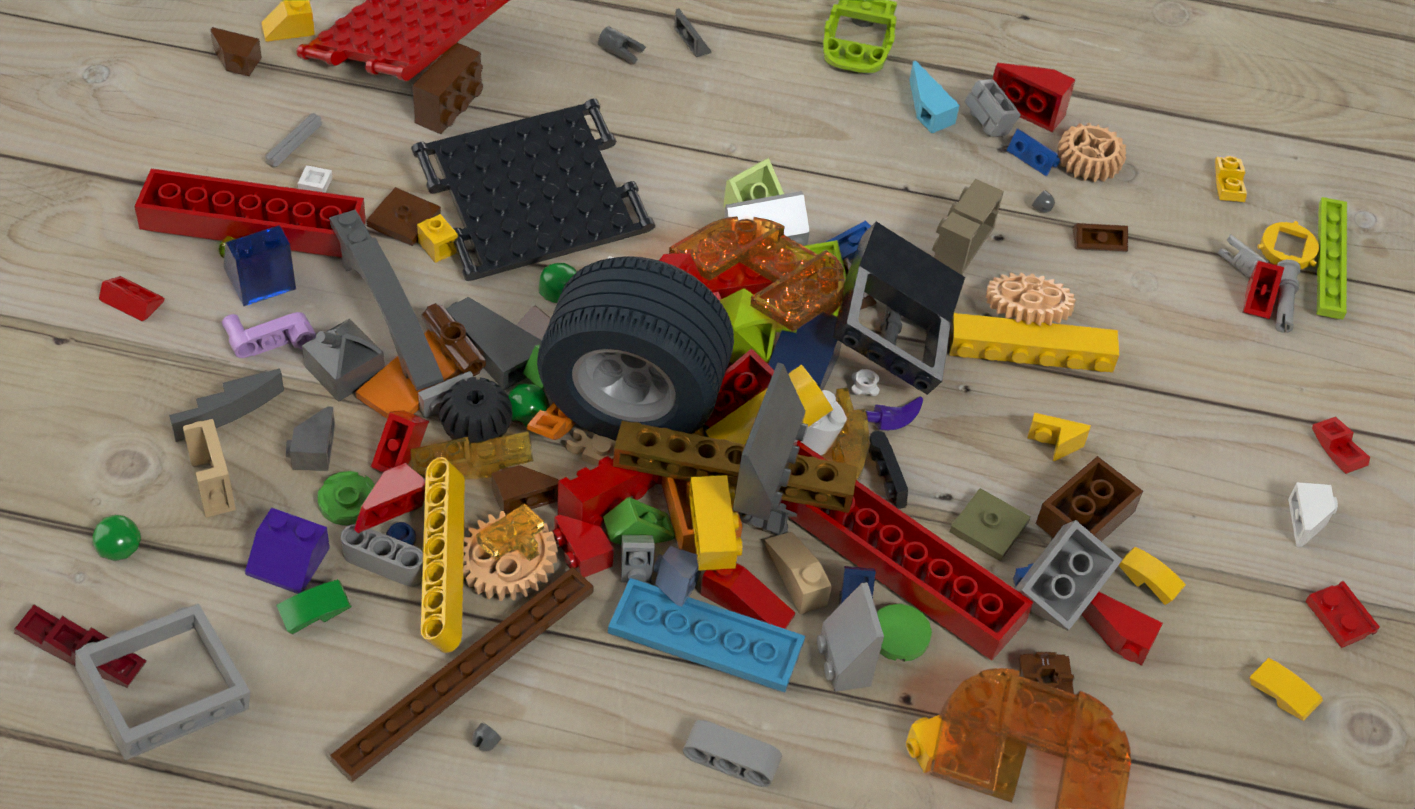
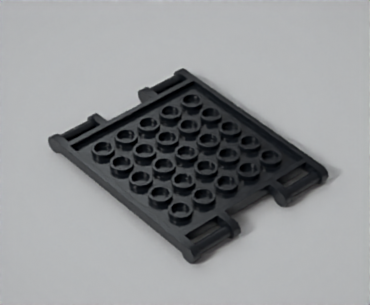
M589 99L584 104L429 143L417 142L411 147L414 157L418 158L426 177V187L429 193L436 194L449 190L464 228H453L458 234L453 245L462 264V274L466 281L477 280L650 232L655 228L656 225L653 218L648 216L639 197V188L636 182L629 181L621 187H616L600 151L612 148L617 141L614 134L608 130L600 112L601 107L597 99ZM591 115L601 138L594 139L584 116ZM434 154L444 179L437 178L428 157L429 155ZM623 198H629L638 217V223L633 224L622 200ZM470 240L480 266L473 265L464 241Z

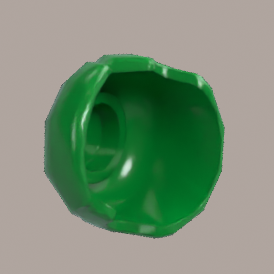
M553 263L545 267L539 278L540 295L545 300L557 303L564 286L577 272L576 269L566 263Z
M520 384L507 394L512 405V422L518 420L525 427L540 410L545 412L550 407L547 396L537 385Z
M116 514L103 518L96 525L92 535V544L101 558L113 561L130 557L137 551L141 541V534L135 522L126 516Z

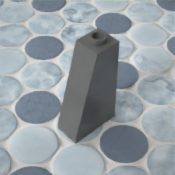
M470 297L455 302L446 308L455 321L464 325L466 336L486 360L484 369L502 389L506 390L527 378L523 374L535 345L541 344V339Z

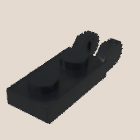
M879 430L872 431L869 436L871 443L869 454L871 459L875 461L879 477L884 476L886 496L888 500H893L896 508H906L908 487L885 432Z

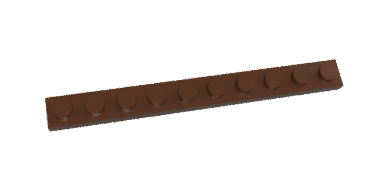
M573 567L330 754L331 762L353 783L594 592V586Z

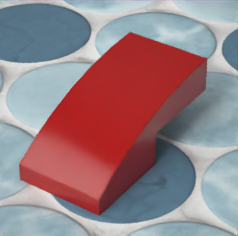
M1336 416L1313 424L1312 430L1321 446L1345 474L1369 466L1370 456L1352 441L1354 432Z

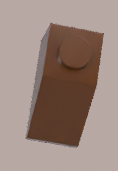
M212 27L210 32L213 49L225 70L250 77L262 58L259 38Z
M518 465L511 468H503L498 472L492 473V491L500 510L504 511L506 517H508L513 510H516L518 514L558 502L559 480Z

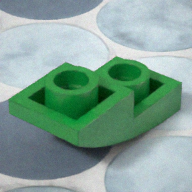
M340 580L318 585L276 605L287 632L292 635L318 620L326 622L352 607Z

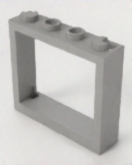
M199 604L180 608L173 614L160 619H151L131 630L119 631L110 638L97 643H88L75 651L76 670L125 761L249 709L250 690ZM195 628L229 688L129 729L96 667Z

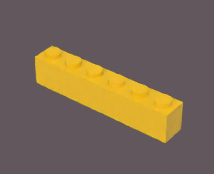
M954 313L949 331V356L1113 373L1119 358L1118 330L1055 323L1048 325L1045 322L1038 325L1032 321L1030 324H1027L1025 320L1016 322L1015 319Z

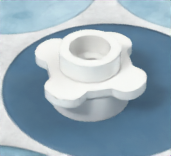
M862 369L852 374V380L854 381L852 392L854 394H869L871 396L879 394L880 390L877 387L879 376L874 371Z

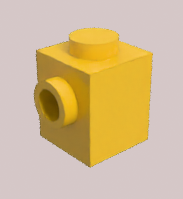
M441 214L417 224L418 243L435 263L457 253L453 242L458 237V234Z
M940 715L930 719L923 717L915 721L910 727L906 740L908 753L912 758H916L924 773L952 763L958 747Z

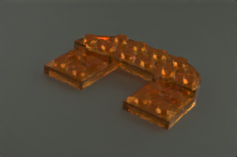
M738 216L719 219L669 247V254L690 253L700 275L707 280L713 279L740 262L774 282L753 295L750 306L792 332L822 312L829 316L832 315L839 308L843 300L845 279L843 275L844 268L840 261L827 250L816 254L784 235V225L769 219L754 216L753 220H738Z
M992 668L980 671L979 674L971 676L967 680L965 679L945 701L939 716L941 723L929 775L992 795L996 791L1005 741L1008 740L1064 758L1055 809H1124L1131 768L1130 745L1125 730L1121 732L1117 723L1111 717L1114 713L1097 698L1082 691L1073 694L1020 677V671Z

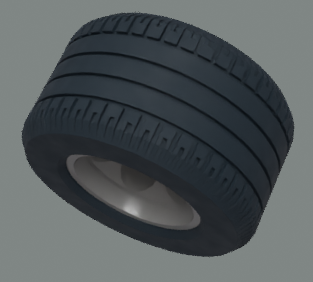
M626 256L603 259L577 271L564 286L539 346L537 358L538 373L546 392L555 405L572 421L599 436L616 441L622 421L638 422L643 425L693 434L707 422L714 410L733 352V327L728 313L717 297L701 281L686 271L668 263L644 257Z

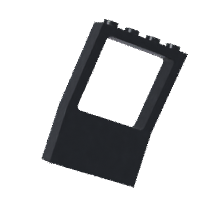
M875 221L862 235L846 277L833 338L928 395L943 381L950 324L965 277ZM864 292L925 329L927 335L922 362L859 322Z

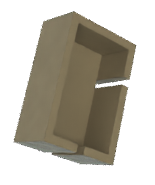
M975 179L970 187L965 186L960 195L959 202L952 204L948 218H942L937 227L936 233L939 234V237L932 248V251L935 252L934 258L962 275L993 231L1004 191L978 179Z

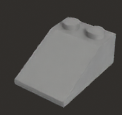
M861 583L823 622L821 635H817L818 651L820 654L824 653L826 659L824 663L825 676L827 680H832L835 692L870 687L873 681L884 635L868 583Z

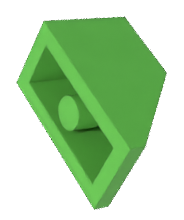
M630 497L603 516L607 528V536L615 544L621 545L622 535H653L654 544L671 541L676 537L668 513Z

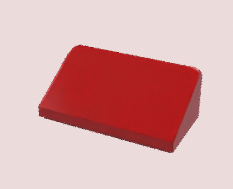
M122 276L103 281L99 295L101 302L140 321L148 319L165 300L163 296Z

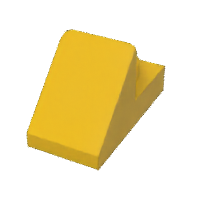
M1034 412L1027 439L1055 445L1053 461H1057L1084 447L1091 425Z

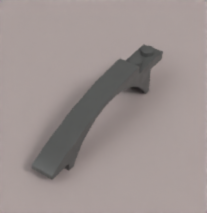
M356 209L330 217V225L341 243L343 267L346 272L352 270V268L355 269L370 288L388 326L406 379L410 378L416 391L443 382V376L418 319L377 239L371 237Z

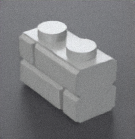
M993 79L977 81L971 89L972 92L968 94L964 102L971 109V115L984 126L983 130L987 135L991 137L1006 136L1021 114Z

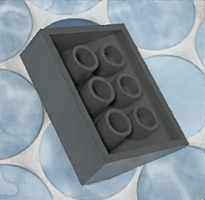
M777 363L743 450L733 506L734 511L767 521L772 509L776 511L779 509L783 493L779 492L780 487H787L791 475V469L787 468L789 463L795 464L800 447L796 446L797 441L803 442L808 428V424L803 423L805 409L782 363Z

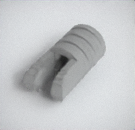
M1231 234L1227 241L1239 250L1238 254L1234 256L1228 250L1222 248L1218 251L1221 257L1249 278L1257 260L1268 263V261Z

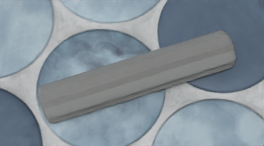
M311 113L265 155L266 163L272 167H277L322 125L321 117Z

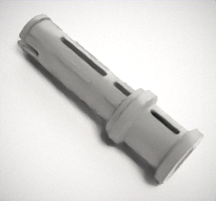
M1282 260L1277 264L1278 266L1285 267L1278 289L1277 323L1275 327L1276 330L1284 333L1285 324H1287V332L1292 331L1294 327V300L1300 286L1297 276L1301 270L1300 264L1294 260Z

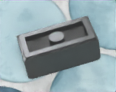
M679 8L676 9L674 28L696 57L710 54L712 51Z

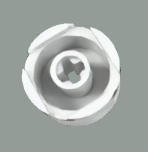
M822 390L833 410L807 428L802 442L819 455L829 451L847 420L842 407L835 401V395L827 390Z

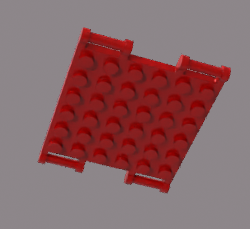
M366 0L361 5L355 6L348 15L336 20L335 24L328 30L320 32L318 37L309 44H300L297 48V56L305 60L312 58L326 61L327 64L333 66L341 64L347 58L366 62L365 68L370 74L377 75L382 73L396 76L399 80L409 81L510 0Z

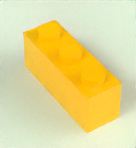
M727 475L691 477L689 499L698 569L736 568L737 556H742L741 537H736L735 530L739 529L738 513L732 512L735 499L734 487H729Z

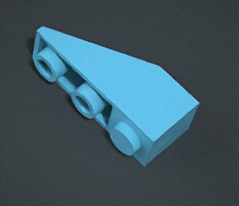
M914 61L909 82L917 119L931 134L956 124L960 105L917 61Z

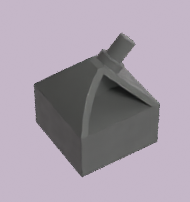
M350 318L326 332L319 331L316 334V338L302 345L305 368L338 402L356 392L385 367L383 351Z

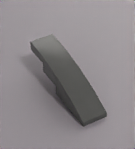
M280 368L223 382L224 392L196 399L198 408L169 415L175 441L178 442L185 439L183 430L185 425L213 419L215 428H218L256 410L282 393L284 386Z

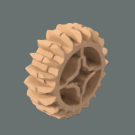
M1089 122L1086 126L1079 123L1077 127L1071 126L1068 131L1064 132L1058 143L1057 154L1061 162L1060 166L1066 167V173L1073 172L1075 178L1080 176L1084 178V181L1092 179L1095 183L1097 179L1105 182L1107 178L1113 179L1114 175L1119 174V171L1122 169L1126 159V145L1122 143L1123 138L1117 137V132H1109L1108 127L1101 128L1099 124L1092 126Z

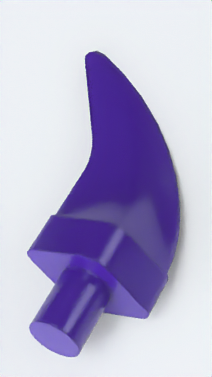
M920 396L902 407L876 404L874 411L863 412V421L872 422L878 430L889 431L903 428L916 418L922 407L923 398Z

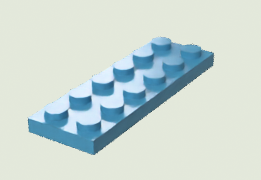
M633 578L629 579L608 626L609 634L784 693L788 687L805 640L804 635L688 597L682 607L678 606L659 587Z

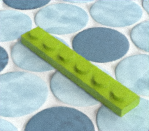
M1321 197L1318 206L1319 250L1317 259L1316 315L1343 320L1347 313V202Z

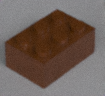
M457 42L444 52L413 84L415 124L441 135L448 127L453 125L461 112L466 111L472 100L480 96L483 90L481 52Z
M1097 456L1042 503L1035 524L1054 538L1063 525L1076 520L1102 542L1136 511L1143 490Z

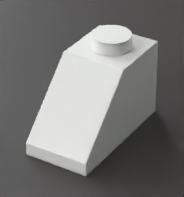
M1296 483L1288 499L1296 547H1303L1327 525L1332 514L1336 513L1338 502L1337 498L1333 497L1331 485Z

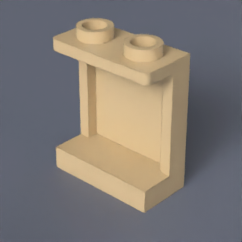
M213 419L197 421L183 426L191 465L198 466L206 463L211 465V469L195 472L206 518L236 510L229 473Z

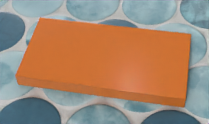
M428 329L424 335L441 371L443 382L458 376L461 373L460 369L452 359L442 354L441 345ZM397 356L356 391V398L387 419L389 412L404 410L415 414L419 410L418 392L432 386L416 391L410 378L406 379Z

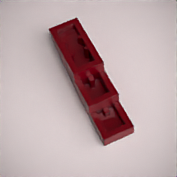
M35 604L14 628V634L75 667L76 650L81 649L88 643H97L109 638L92 627L87 631L63 615L58 619ZM130 653L99 665L96 668L102 679L128 688L147 660L135 653Z

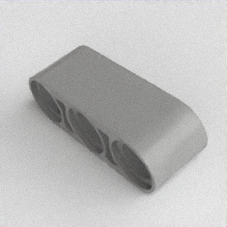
M356 524L347 526L342 531L343 557L347 562L406 586H416L422 582L423 552L419 548L372 529L357 533L354 530Z
M705 720L695 722L683 748L684 755L691 761L760 787L771 785L782 758V753L770 744Z

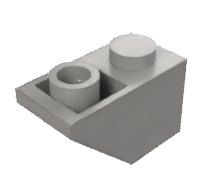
M622 535L621 582H628L630 578L645 583H652L655 548L653 535Z

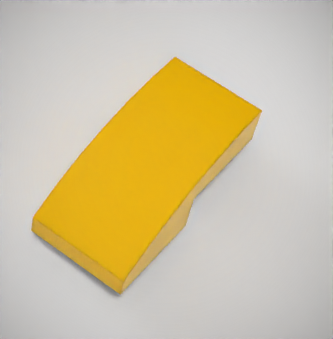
M1233 156L1216 157L1215 175L1219 199L1245 202L1247 191L1243 182L1245 169L1242 160Z
M1133 547L1118 565L1137 587L1146 583L1164 605L1173 601L1186 586L1179 576L1164 563L1137 547Z
M1268 658L1249 677L1253 687L1275 698L1279 708L1302 721L1323 701L1322 696L1309 684L1271 658Z

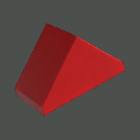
M1257 260L1246 288L1244 313L1270 319L1285 267Z

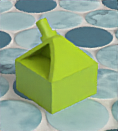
M746 289L737 291L719 300L728 313L733 327L734 345L730 358L733 364L751 348L768 364L772 356L777 332L781 333L782 330L797 332V321L784 319V316H780L773 308Z

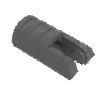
M610 26L603 29L598 39L600 47L632 64H635L638 59L634 54L627 51L630 47L640 53H643L646 48L644 44Z

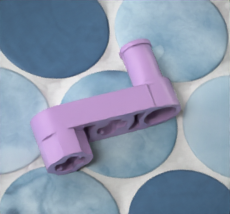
M302 312L292 313L246 330L236 314L228 315L222 320V326L230 337L229 343L235 355L239 358L255 356L292 343L294 348L303 350V344L316 338L315 331L306 315Z

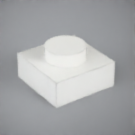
M306 165L298 181V189L326 193L333 178L332 170Z

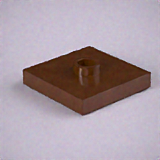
M395 187L367 218V227L413 246L418 241L417 224L441 213V206Z

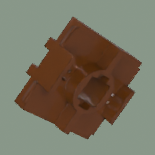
M1036 652L1035 655H1020L1019 666L1024 707H1037L1038 709L1053 707V709H1059V707L1075 706L1074 674L1071 673L1069 656H1066V654H1056L1057 652ZM1041 676H1049L1051 683H1044Z

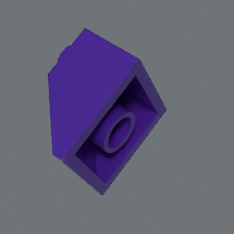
M271 507L256 531L245 574L296 594L304 592L330 549L327 527Z

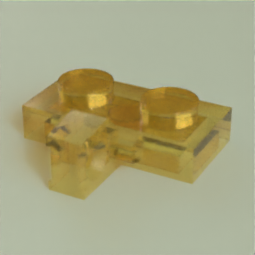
M523 504L476 534L477 543L495 560L510 551L518 550L531 561L539 556V544L534 538L537 533L544 530V521L526 504Z

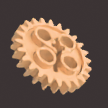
M1021 272L1019 276L1010 273L1009 277L1001 274L1000 278L994 277L993 281H989L986 292L987 303L991 304V309H997V314L1005 313V318L1014 317L1016 322L1025 320L1027 324H1030L1032 321L1038 325H1041L1042 322L1052 325V321L1061 323V319L1068 320V316H1072L1075 299H1073L1074 294L1070 293L1069 288H1063L1064 284H1054V279L1047 281L1045 276L1038 278L1032 273L1030 276H1025Z
M513 510L510 517H506L504 511H501L498 519L489 514L488 523L478 520V530L474 528L468 529L470 537H464L463 579H466L469 588L475 587L476 594L479 595L485 591L487 599H490L497 593L499 601L504 599L505 594H510L511 599L515 600L517 592H521L523 596L527 597V588L531 587L533 590L538 591L537 582L547 583L546 573H554L553 563L558 561L556 552H558L553 532H549L547 523L540 525L538 516L530 520L528 512H525L521 517H517L516 510Z

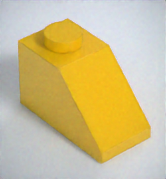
M283 0L261 22L265 42L315 35L310 0Z

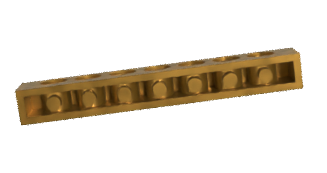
M622 421L614 448L613 466L685 481H691V477L727 475L729 487H734L736 491L745 444L673 431L668 428L643 425L638 422ZM798 455L795 464L789 463L787 469H791V475L787 487L781 486L779 492L783 493L782 500L849 513L855 488L857 466Z

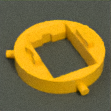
M1297 221L1293 223L1278 222L1270 225L1264 231L1260 244L1257 245V248L1261 249L1263 255L1274 265H1277L1282 260H1294L1300 264L1301 269L1307 268L1310 265L1314 267L1317 264L1314 260L1319 250L1318 241L1309 230L1298 225ZM1279 231L1305 239L1301 258L1273 250Z

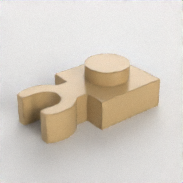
M575 429L573 431V439L579 442L571 440L566 442V449L574 454L582 453V461L597 466L599 460L606 456H609L611 459L614 458L616 441L607 437L594 434L591 439L587 437L584 431Z

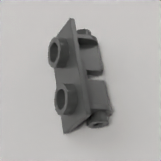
M780 503L778 511L772 509L768 521L739 512V516L745 524L762 528V530L775 535H781L788 531V517H797V513L786 510V505Z

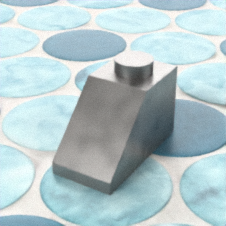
M327 406L294 428L292 440H287L286 457L291 458L293 470L329 471L336 425L333 407Z

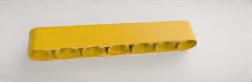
M439 457L434 459L426 469L421 635L441 652L450 653L459 646L462 639L465 478L446 458Z

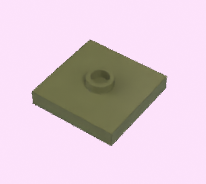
M980 488L951 525L949 532L1001 561L1028 525L1031 516Z

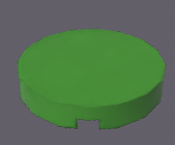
M346 471L334 474L324 481L321 489L319 488L317 493L319 510L324 518L334 524L354 525L357 522L361 506L375 484L371 478L366 475L365 477L360 476L358 472Z
M891 604L879 609L877 615L884 635L880 654L895 661L896 659L912 661L922 656L929 647L932 634L930 623L924 614L916 608L904 604Z

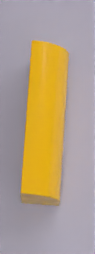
M802 365L788 374L805 409L803 423L808 424L809 427L833 410L819 386ZM767 389L706 430L707 436L746 445Z

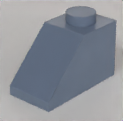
M670 546L664 555L659 554L654 566V572L658 573L655 584L676 605L682 607L698 584L701 570L698 569L697 555Z

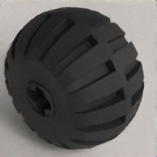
M470 377L467 381L462 379L456 382L445 393L439 409L440 421L446 434L458 444L472 448V445H475L476 448H482L485 444L489 446L502 438L510 426L513 415L511 401L505 390L494 381L482 377L480 379Z

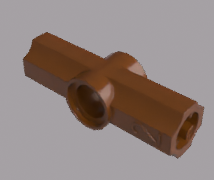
M434 303L428 306L421 314V319L441 345L442 354L452 359L463 374L471 371L473 377L480 374V371L486 366V360L466 336L464 325L455 321L443 305Z

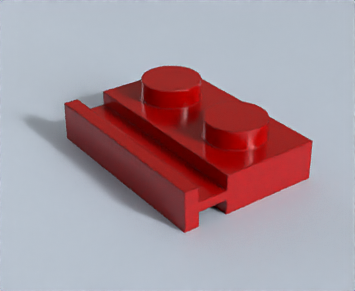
M1344 581L1339 582L1336 586L1331 585L1308 595L1305 601L1341 648L1366 638L1367 635L1376 634L1380 628Z

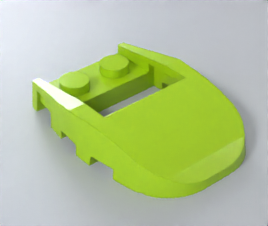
M839 0L838 5L834 4L831 15L824 27L823 51L825 61L834 67L855 72L875 73L880 71L895 39L896 16H894L897 2L890 0ZM840 16L887 25L882 47L835 38Z

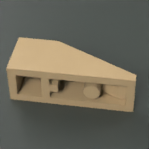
M788 532L765 539L764 544L799 614L828 606L832 585L818 559L793 532Z

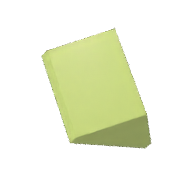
M769 158L726 180L724 208L727 204L784 194Z

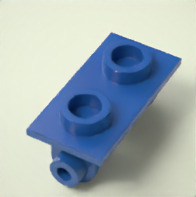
M1016 129L1007 151L1043 175L1048 176L1051 168H1056L1060 163L1058 154L1020 129Z

